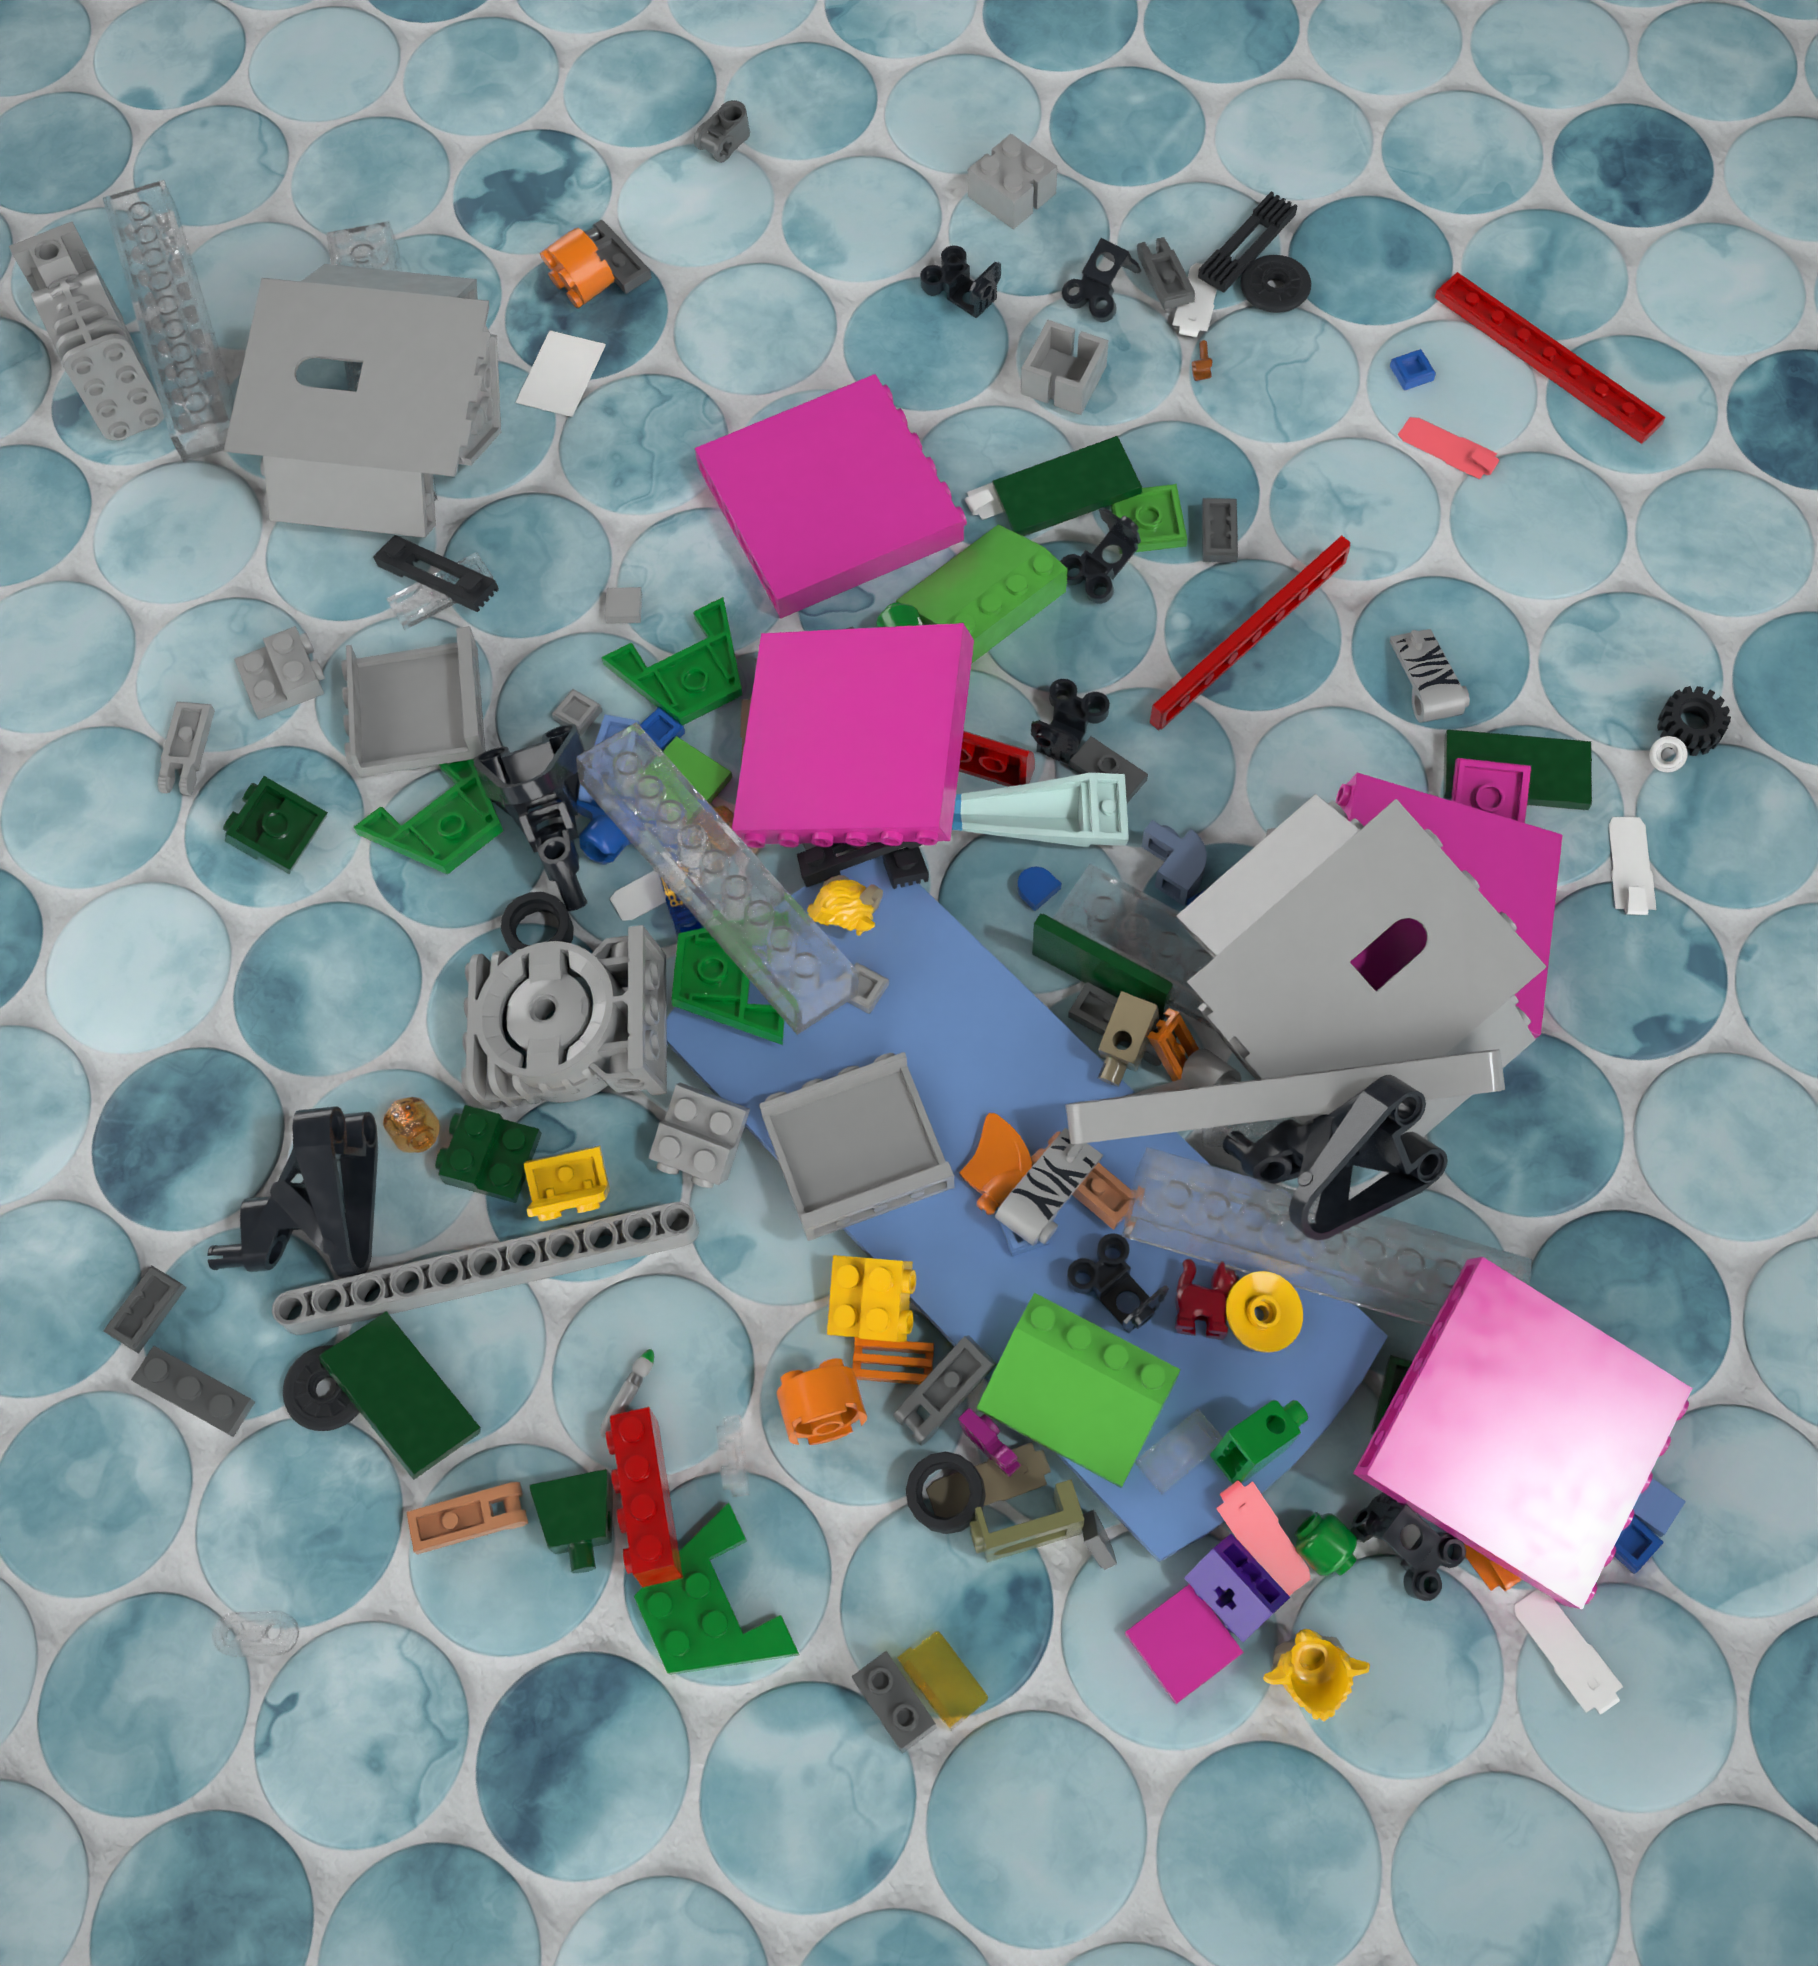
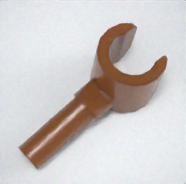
M1205 340L1199 343L1200 360L1192 361V374L1195 381L1212 377L1210 368L1213 362L1208 356V344Z

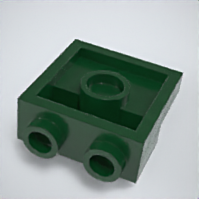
M263 776L258 785L251 783L242 798L245 805L239 814L233 811L223 826V830L226 831L225 842L256 860L260 857L290 874L326 819L328 812Z
M465 1105L462 1114L455 1113L451 1119L449 1134L453 1135L449 1147H442L437 1155L435 1167L439 1170L438 1175L447 1185L516 1203L526 1178L524 1162L533 1159L542 1135L540 1129L505 1120L499 1113Z

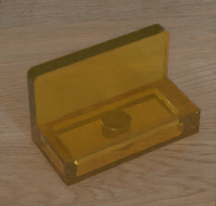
M939 1631L934 1632L916 1648L912 1649L910 1647L897 1657L899 1664L950 1732L988 1701V1695Z

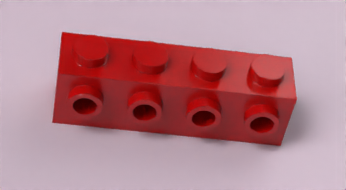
M650 1407L611 1415V1430L606 1431L605 1434L610 1455L615 1454L617 1469L611 1470V1477L615 1493H621L623 1508L617 1509V1519L621 1533H627L629 1548L623 1549L627 1574L633 1573V1576L642 1587L681 1579L683 1574L659 1423Z

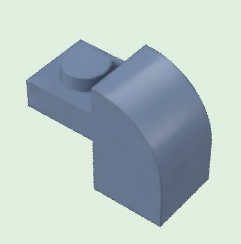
M1152 820L1144 830L1142 848L1164 861L1157 871L1155 888L1181 905L1186 906L1187 899L1196 893L1203 880L1207 860L1205 845L1199 835L1192 829L1181 839L1171 827L1161 826Z

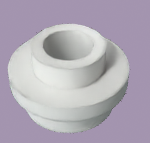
M1666 736L1658 739L1652 745L1649 756L1652 765L1656 769L1669 773L1679 770L1685 764L1688 752L1685 744L1680 739ZM1666 748H1673L1676 752V756L1672 761H1664L1662 758V752Z

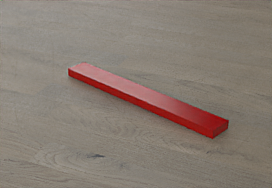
M1459 272L1454 274L1436 291L1435 299L1639 443L1643 444L1663 424L1665 416Z
M1341 535L1152 705L1150 724L1158 731L1162 730L1346 563L1351 542Z

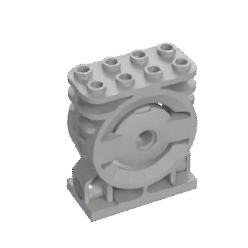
M68 222L10 245L9 248L13 257L34 291L31 293L34 304L63 363V367L103 436L110 440H123L161 423L165 417L164 407L123 322L124 319L73 222Z
M643 925L628 927V936L606 938L593 953L572 943L549 941L518 949L510 956L504 951H496L492 954L491 961L483 954L471 956L470 963H467L465 966V976L469 986L468 997L464 1000V1012L467 1017V1032L463 1034L466 1067L462 1069L461 1080L464 1089L469 1090L470 1094L489 1110L497 1109L501 1101L509 1107H516L521 1105L523 1098L530 1104L540 1103L541 1100L557 1103L573 1102L590 1097L608 1085L617 1093L647 1089L652 1096L667 1094L666 954ZM576 977L584 978L591 989L593 996V1012L591 999L587 991L575 979ZM622 987H628V990L625 991ZM555 1011L551 1018L545 1020L549 1013ZM504 1031H508L512 1039L527 1052L526 1069L522 1068L524 1056L509 1045Z

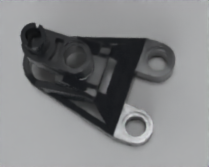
M566 724L551 729L543 735L541 743L510 753L508 747H497L480 754L474 761V766L486 796L509 814L521 831L525 833L533 852H538L549 881L556 882L567 911L578 910L587 904V899L583 894L576 875L580 866L574 839L579 838L575 816L578 815L577 800L580 784L589 759L575 724ZM558 799L561 800V802H558V803H555V804H552V805H549V806H546V807H543V808H540V809H537V810H534V811H531V812L528 811L529 809L538 807V806H540V805H543V804H546V803H549V802H552V801H555V800H558ZM562 817L564 821L547 825L537 831V825L545 820Z
M1393 1075L1380 1077L1329 1115L1324 1114L1316 1117L1313 1123L1301 1125L1292 1119L1285 1120L1255 1143L1245 1137L1240 1131H1232V1136L1239 1141L1236 1142L1227 1135L1222 1145L1223 1150L1227 1154L1232 1155L1241 1162L1242 1170L1261 1184L1272 1185L1298 1178L1299 1186L1291 1199L1289 1207L1290 1221L1296 1229L1308 1238L1317 1241L1329 1239L1422 1193L1443 1175L1448 1162L1447 1154L1443 1149L1413 1131L1406 1132L1421 1119L1425 1112L1426 1100L1421 1092ZM1353 1166L1388 1173L1349 1200ZM1321 1194L1315 1215V1223L1309 1224V1210L1313 1202Z
M338 1106L296 1111L292 1125L293 1149L279 1180L270 1189L271 1196L244 1199L240 1208L241 1244L210 1246L207 1256L223 1255V1258L209 1259V1267L212 1270L245 1267L249 1272L271 1270L279 1262L293 1230H303L323 1253L329 1255L332 1268L337 1276L346 1278L366 1273L370 1267L372 1257L378 1162L377 1125L372 1113L368 1111L343 1114ZM339 1160H340V1165H341V1174H342V1183H343L344 1202H345V1211H346V1212H344V1205H343V1199H342V1193H341V1186H340V1180H339V1173H338V1167H337V1162H338ZM297 1174H302L304 1180L301 1183L291 1182Z

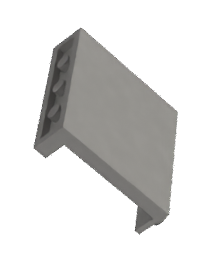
M470 626L456 628L457 643L363 658H356L352 646H346V660L341 662L344 679L347 681V687L342 689L344 704L348 708V715L343 716V721L350 742L344 744L348 764H354L359 777L475 759L486 751L478 648Z
M905 1052L897 1055L894 1053L881 1055L874 1060V1063L860 1068L859 1066L847 1067L841 1070L838 1076L824 1081L823 1079L811 1080L805 1083L802 1089L788 1094L786 1092L772 1094L766 1098L765 1102L759 1104L763 1121L808 1241L955 1188L953 1171L949 1161H945L908 1069Z

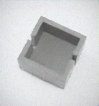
M1009 134L991 150V155L985 154L968 169V197L1012 229H1015L1033 214V207L1039 209L1056 194L1057 165L1013 134Z
M1047 320L1021 368V394L1045 403L1053 399L1054 406L1082 415L1107 367L1109 340L1081 331L1078 336L1077 357H1074L1075 329Z

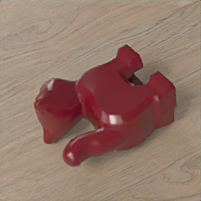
M1185 1259L1182 1263L1184 1270L1179 1277L1176 1289L1175 1304L1177 1315L1175 1318V1329H1177L1179 1334L1195 1336V1320L1205 1321L1207 1325L1206 1338L1223 1340L1225 1336L1227 1337L1228 1333L1226 1325L1227 1298L1233 1285L1240 1278L1234 1269L1226 1267L1224 1261H1221L1211 1278L1212 1289L1193 1284L1197 1268L1193 1260Z

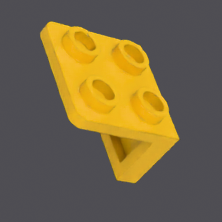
M600 1145L524 1162L532 1200L526 1209L528 1217L538 1216L539 1221L561 1217V1212L569 1208L576 1207L577 1213L600 1208V1203L606 1200L610 1191Z

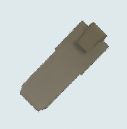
M1032 1442L1012 1449L1018 1457L1017 1461L1021 1466L1010 1477L989 1458L986 1462L976 1465L975 1468L984 1481L986 1493L984 1506L1000 1500L1005 1501L1047 1485L1044 1475L1050 1473L1051 1469L1044 1450L1035 1451ZM959 1472L934 1481L926 1489L935 1516L944 1518L955 1516L963 1511L970 1496L969 1484Z

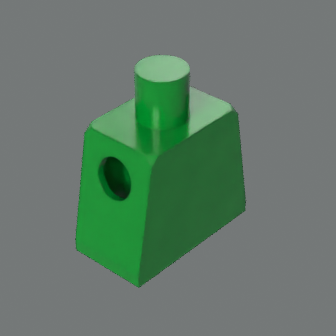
M1272 1400L1230 1429L1210 1454V1457L1232 1484L1237 1480L1243 1484L1292 1445L1301 1434L1299 1427L1308 1421V1414L1304 1407L1296 1400H1292L1284 1407L1278 1401Z

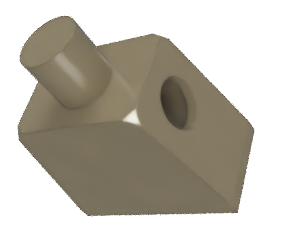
M1121 991L1098 1048L1100 1057L1105 1059L1098 1075L1100 1080L1119 1087L1126 1069L1137 1071L1150 1042L1147 1036L1151 1031H1155L1156 1024L1160 1019L1157 1005ZM1127 1041L1131 1043L1130 1047L1125 1050L1117 1048L1120 1042Z

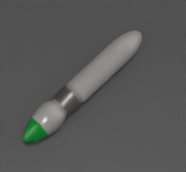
M648 1349L634 1362L632 1372L621 1387L601 1424L600 1433L602 1437L606 1438V1431L611 1430L610 1416L627 1411L643 1381V1377L647 1376L651 1371L655 1358L652 1349Z

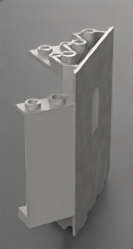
M331 264L322 265L302 281L261 279L223 452L263 456L260 469L261 474L265 476L264 504L268 508L270 521L423 538L436 526L433 474L454 477L457 473L458 464L471 466L501 433L497 335L490 334L486 326L489 301L478 300L477 279ZM309 358L363 363L357 392L304 386L298 382L296 371L298 366Z
M1317 794L1313 795L1176 916L1191 937L1213 957L1208 964L1187 981L1204 1001L1198 1009L1244 1068L1256 1080L1500 1049L1502 1068H1504L1535 1041L1528 1028L1531 1020L1516 1006L1519 1001L1515 994L1547 966L1515 932L1517 930L1515 923L1505 913H1498L1479 892L1480 885L1474 877L1466 870L1461 871L1441 849L1443 844L1431 830H1424L1397 799L1390 803L1368 824L1363 826L1355 818L1352 821H1348L1346 813L1335 801L1332 800L1327 803ZM1405 918L1417 920L1426 930L1427 941L1424 949L1375 991L1350 961L1395 922ZM1471 1095L1426 1100L1425 1112L1421 1119L1406 1132L1413 1131L1424 1137ZM1332 1112L1293 1118L1301 1125L1313 1123L1316 1117L1324 1114L1329 1115Z

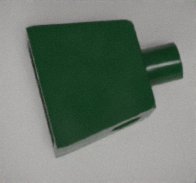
M607 1469L529 1485L548 1548L554 1554L569 1552L571 1573H584L596 1569L593 1547L609 1544L612 1541L613 1483L611 1474Z

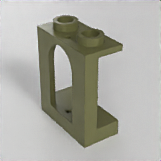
M1072 1479L1055 1484L1053 1501L1057 1513L989 1533L982 1508H975V1521L969 1523L976 1554L984 1552L988 1563L1080 1535L1082 1533L1084 1517Z

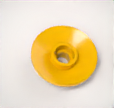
M1258 1271L1243 1276L1233 1285L1227 1298L1226 1316L1233 1334L1243 1345L1254 1351L1271 1353L1286 1348L1297 1338L1303 1323V1307L1297 1291L1286 1279L1272 1272ZM1256 1307L1263 1311L1264 1317L1262 1321H1259L1255 1316L1254 1309Z

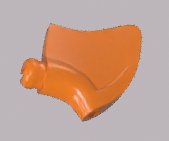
M989 1113L984 1121L978 1148L972 1159L959 1174L970 1186L982 1194L977 1199V1207L981 1211L984 1209L987 1215H992L997 1207L1000 1208L1001 1204L1032 1168L1033 1164L1027 1146L1016 1130L999 1115Z

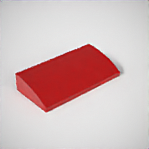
M963 731L959 772L1007 787L1030 783L1035 770V757L1032 751Z

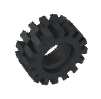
M1691 686L1685 687L1682 692L1680 689L1675 691L1672 697L1670 696L1658 718V731L1663 730L1660 737L1672 736L1680 739L1686 748L1690 750V756H1697L1700 750L1702 755H1704L1711 748L1714 749L1724 736L1731 721V716H1727L1730 712L1729 707H1721L1725 700L1721 696L1716 700L1712 698L1715 692L1711 689L1707 694H1704V687L1697 686L1694 692H1692ZM1681 714H1696L1705 721L1707 727L1705 729L1691 728L1683 722Z

